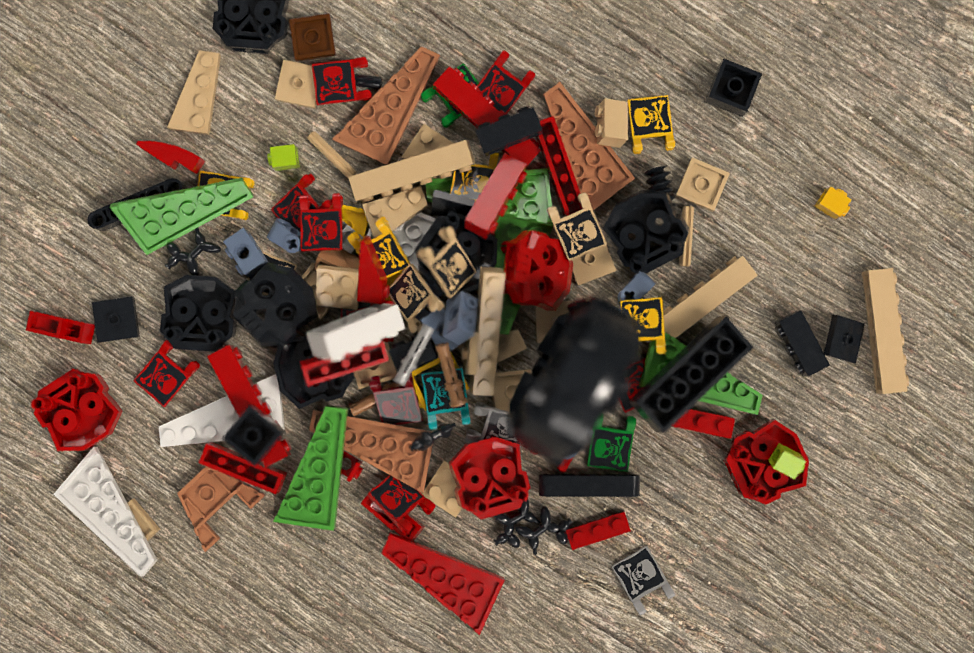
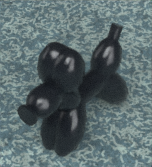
M198 227L195 229V242L197 246L190 253L181 252L179 246L173 242L167 244V251L172 256L169 257L165 266L170 270L179 261L187 262L190 274L198 276L199 265L196 261L198 255L202 251L216 254L221 251V248L214 243L206 242L204 235L199 231Z
M442 423L439 425L438 430L432 433L429 431L422 432L412 442V445H408L411 452L414 449L419 451L428 449L438 438L450 437L451 431L456 424Z
M529 499L525 502L523 501L518 509L519 512L511 517H508L505 513L493 516L495 520L504 525V533L499 534L496 540H493L496 546L508 542L514 548L520 547L519 538L513 534L514 524L524 519L530 523L540 524L535 515L529 511Z
M543 506L540 511L542 522L540 526L532 530L520 525L516 526L515 530L520 536L529 539L528 542L530 548L533 549V555H537L538 537L545 531L556 533V539L562 545L568 542L567 534L564 531L569 529L570 524H573L571 519L563 520L557 525L551 522L550 511L546 506Z

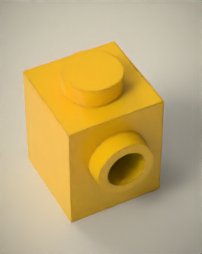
M830 186L824 190L814 206L833 219H837L847 214L850 209L848 205L851 199L847 197L848 194L843 190L834 189Z

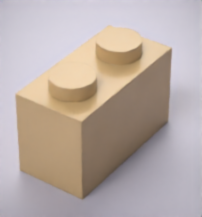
M604 98L595 109L597 145L620 148L628 140V102Z

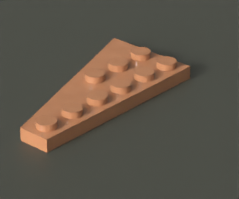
M421 46L404 66L389 79L390 81L359 110L360 112L332 140L383 165L390 164L440 55Z
M559 82L544 93L543 96L550 116L555 118L580 193L587 194L594 211L632 182L635 177L610 146L597 145L595 126L561 82Z
M313 410L309 431L315 433L318 422L323 414L322 411ZM347 416L344 450L424 494L432 446L424 451L414 449L411 452L408 445H412V442L426 430Z

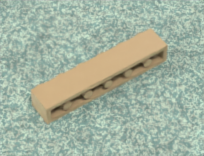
M464 140L348 178L355 201L362 200V203L373 201V196L381 194L382 198L393 195V190L400 188L402 192L412 189V184L418 182L421 185L433 182L432 178L437 176L440 179L452 176L451 172L459 170L460 173L472 170L471 166L475 165V160L469 141Z
M736 256L732 257L725 263L727 267L723 270L718 268L709 275L710 280L706 283L703 281L699 282L693 287L694 292L690 295L685 293L676 300L678 304L673 308L670 305L663 310L665 333L674 338L678 337L757 277V273L744 256L736 258Z
M480 267L475 332L479 333L477 374L470 375L469 388L472 395L493 396L505 283V272L502 268Z
M893 268L862 272L876 394L908 392L909 378L905 373L907 359L905 354H903L902 348L904 336L900 331L902 317L898 313L899 295L895 289L897 284L896 273L893 272Z

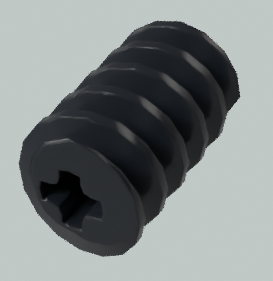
M667 166L652 168L644 173L645 177H651L646 180V184L653 185L648 190L667 191L668 194L674 190V187H668V184L673 181L672 179H666V176L671 174L670 171H664V168ZM669 194L671 201L676 198V195ZM673 203V206H678V203Z

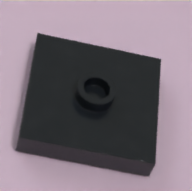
M434 190L431 215L448 216V213L455 212L467 217L475 204V200Z
M134 296L92 302L97 343L140 337Z
M832 314L824 355L856 364L865 324Z

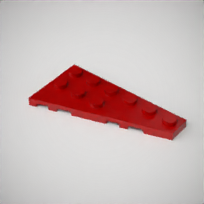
M390 532L381 554L399 569L405 571L411 576V579L416 583L418 582L430 595L448 610L454 612L460 617V620L465 624L467 623L480 636L505 581L504 577Z

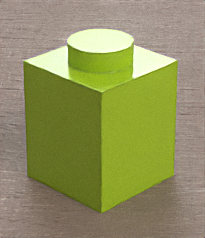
M295 144L270 147V153L267 154L268 163L275 171L300 168L298 148Z
M780 443L768 459L774 469L793 479L803 471L806 462L800 453Z

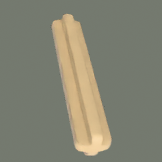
M316 131L309 134L307 139L347 178L357 173Z
M684 206L682 208V216L689 227L683 255L679 256V266L683 267L691 265L694 207Z

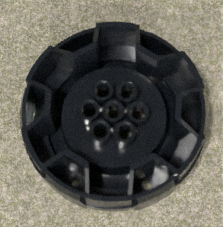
M593 294L590 298L583 297L570 302L566 308L569 312L557 317L536 350L541 357L537 359L533 366L532 374L524 371L510 400V412L505 417L508 435L512 436L527 451L534 455H539L557 466L562 465L566 459L584 451L595 440V436L591 433L604 415L615 412L628 389L626 373L632 360L637 362L640 358L639 325L641 322L626 313L619 306L608 300L600 299Z

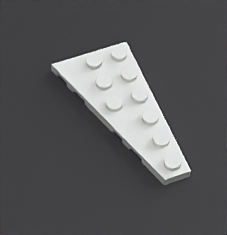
M275 374L257 382L262 391L260 396L263 402H267L272 410L270 415L273 421L277 420L284 429L282 397ZM228 396L223 397L159 426L160 446L224 441L222 437L238 420L239 416Z
M93 447L54 495L140 577L145 576L156 563L157 558L98 447Z

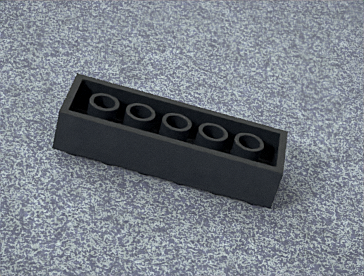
M718 316L636 393L629 402L655 432L664 434L754 347L727 316Z

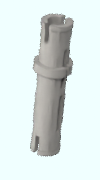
M422 324L405 359L401 360L402 364L393 379L395 382L403 386L406 385L413 369L416 370V363L432 333L435 331L434 329ZM422 337H424V339L422 340V342H421V344H420V346H419L417 352L414 353L415 350H416V348H417V346H418V344L420 343ZM412 356H413V359H412L410 365L408 366L406 372L404 373V371H405V369H406V367H407V365H408L410 359H411Z

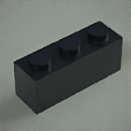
M522 107L517 110V114L512 116L505 114L500 116L497 122L492 124L485 122L478 126L479 129L475 130L485 157L544 134L534 107Z
M802 310L795 311L774 322L776 325L775 331L779 338H783L786 344L784 348L787 354L793 357L795 361L794 368L799 375L802 374L803 377H809L830 366Z

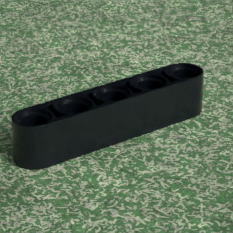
M171 178L114 203L152 196L156 192H160V194L172 192V187L175 184H179V190L187 189V187L178 179ZM110 204L91 212L87 218L89 226L99 231H107L122 224L119 218H116L115 213L110 208ZM102 216L103 223L98 226L96 223L97 219Z
M540 474L539 496L638 497L640 496V475Z

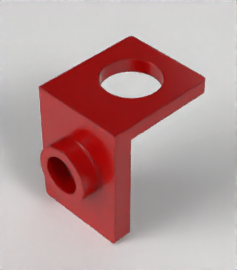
M344 451L343 458H349L352 465L347 470L342 469L341 473L348 477L347 481L351 482L354 478L358 479L363 471L361 467L363 461Z

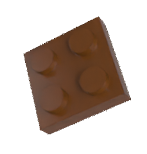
M330 13L289 19L296 62L336 56Z

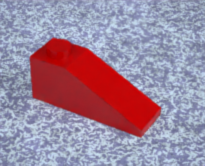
M365 236L360 241L357 301L381 305L389 297L390 286H387V276L370 236Z

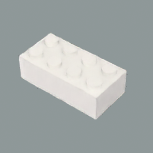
M382 303L381 305L374 304L311 330L306 335L314 357H319L323 360L330 359L334 362L343 359L344 354L349 352L351 354L363 350L362 347L365 345H375L380 343V339L384 337L391 338L398 335V331L405 329L398 305Z

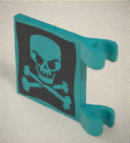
M463 368L455 369L458 379L463 383L464 397L467 398ZM443 371L422 374L429 429L433 430L438 427L436 414L461 411L463 425L470 424L468 402L458 407H450L449 394L444 388L446 380Z

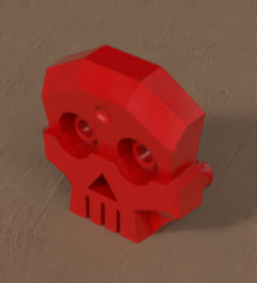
M530 230L522 231L511 241H504L501 245L507 246L501 247L502 252L506 254L503 294H509L512 302L515 304L538 306L546 311H556L570 293L573 261H568L560 240L549 238L546 233Z
M71 369L40 389L36 399L32 400L31 407L34 409V415L42 428H48L57 451L88 450L113 434L123 411L108 393L109 387L101 375ZM71 394V400L65 398ZM92 400L95 402L94 408L90 406ZM65 417L69 419V423L67 425L64 423Z
M772 419L753 432L744 431L733 437L730 450L723 461L738 493L742 497L756 500L766 505L781 498V493L806 486L809 459L796 433ZM764 443L766 448L764 451H760L759 446ZM779 443L800 453L806 461L803 471L795 479L774 469L768 461ZM747 464L755 466L752 473L750 472ZM774 472H778L779 474L777 479H773L772 477Z
M497 437L485 438L465 444L448 463L457 485L454 492L458 506L473 513L481 520L519 509L522 502L527 501L529 497L528 491L531 487L527 472L522 471L520 444ZM502 467H505L506 473L502 475L500 470ZM476 475L477 481L472 483L471 477ZM493 489L497 493H499L497 495L490 496Z

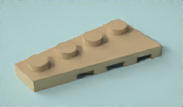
M199 50L167 128L169 130L210 134L221 59L220 53Z

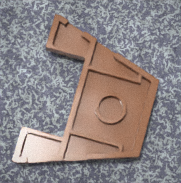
M207 466L177 493L205 552L220 539L206 522L235 494L250 509L266 496L244 482Z

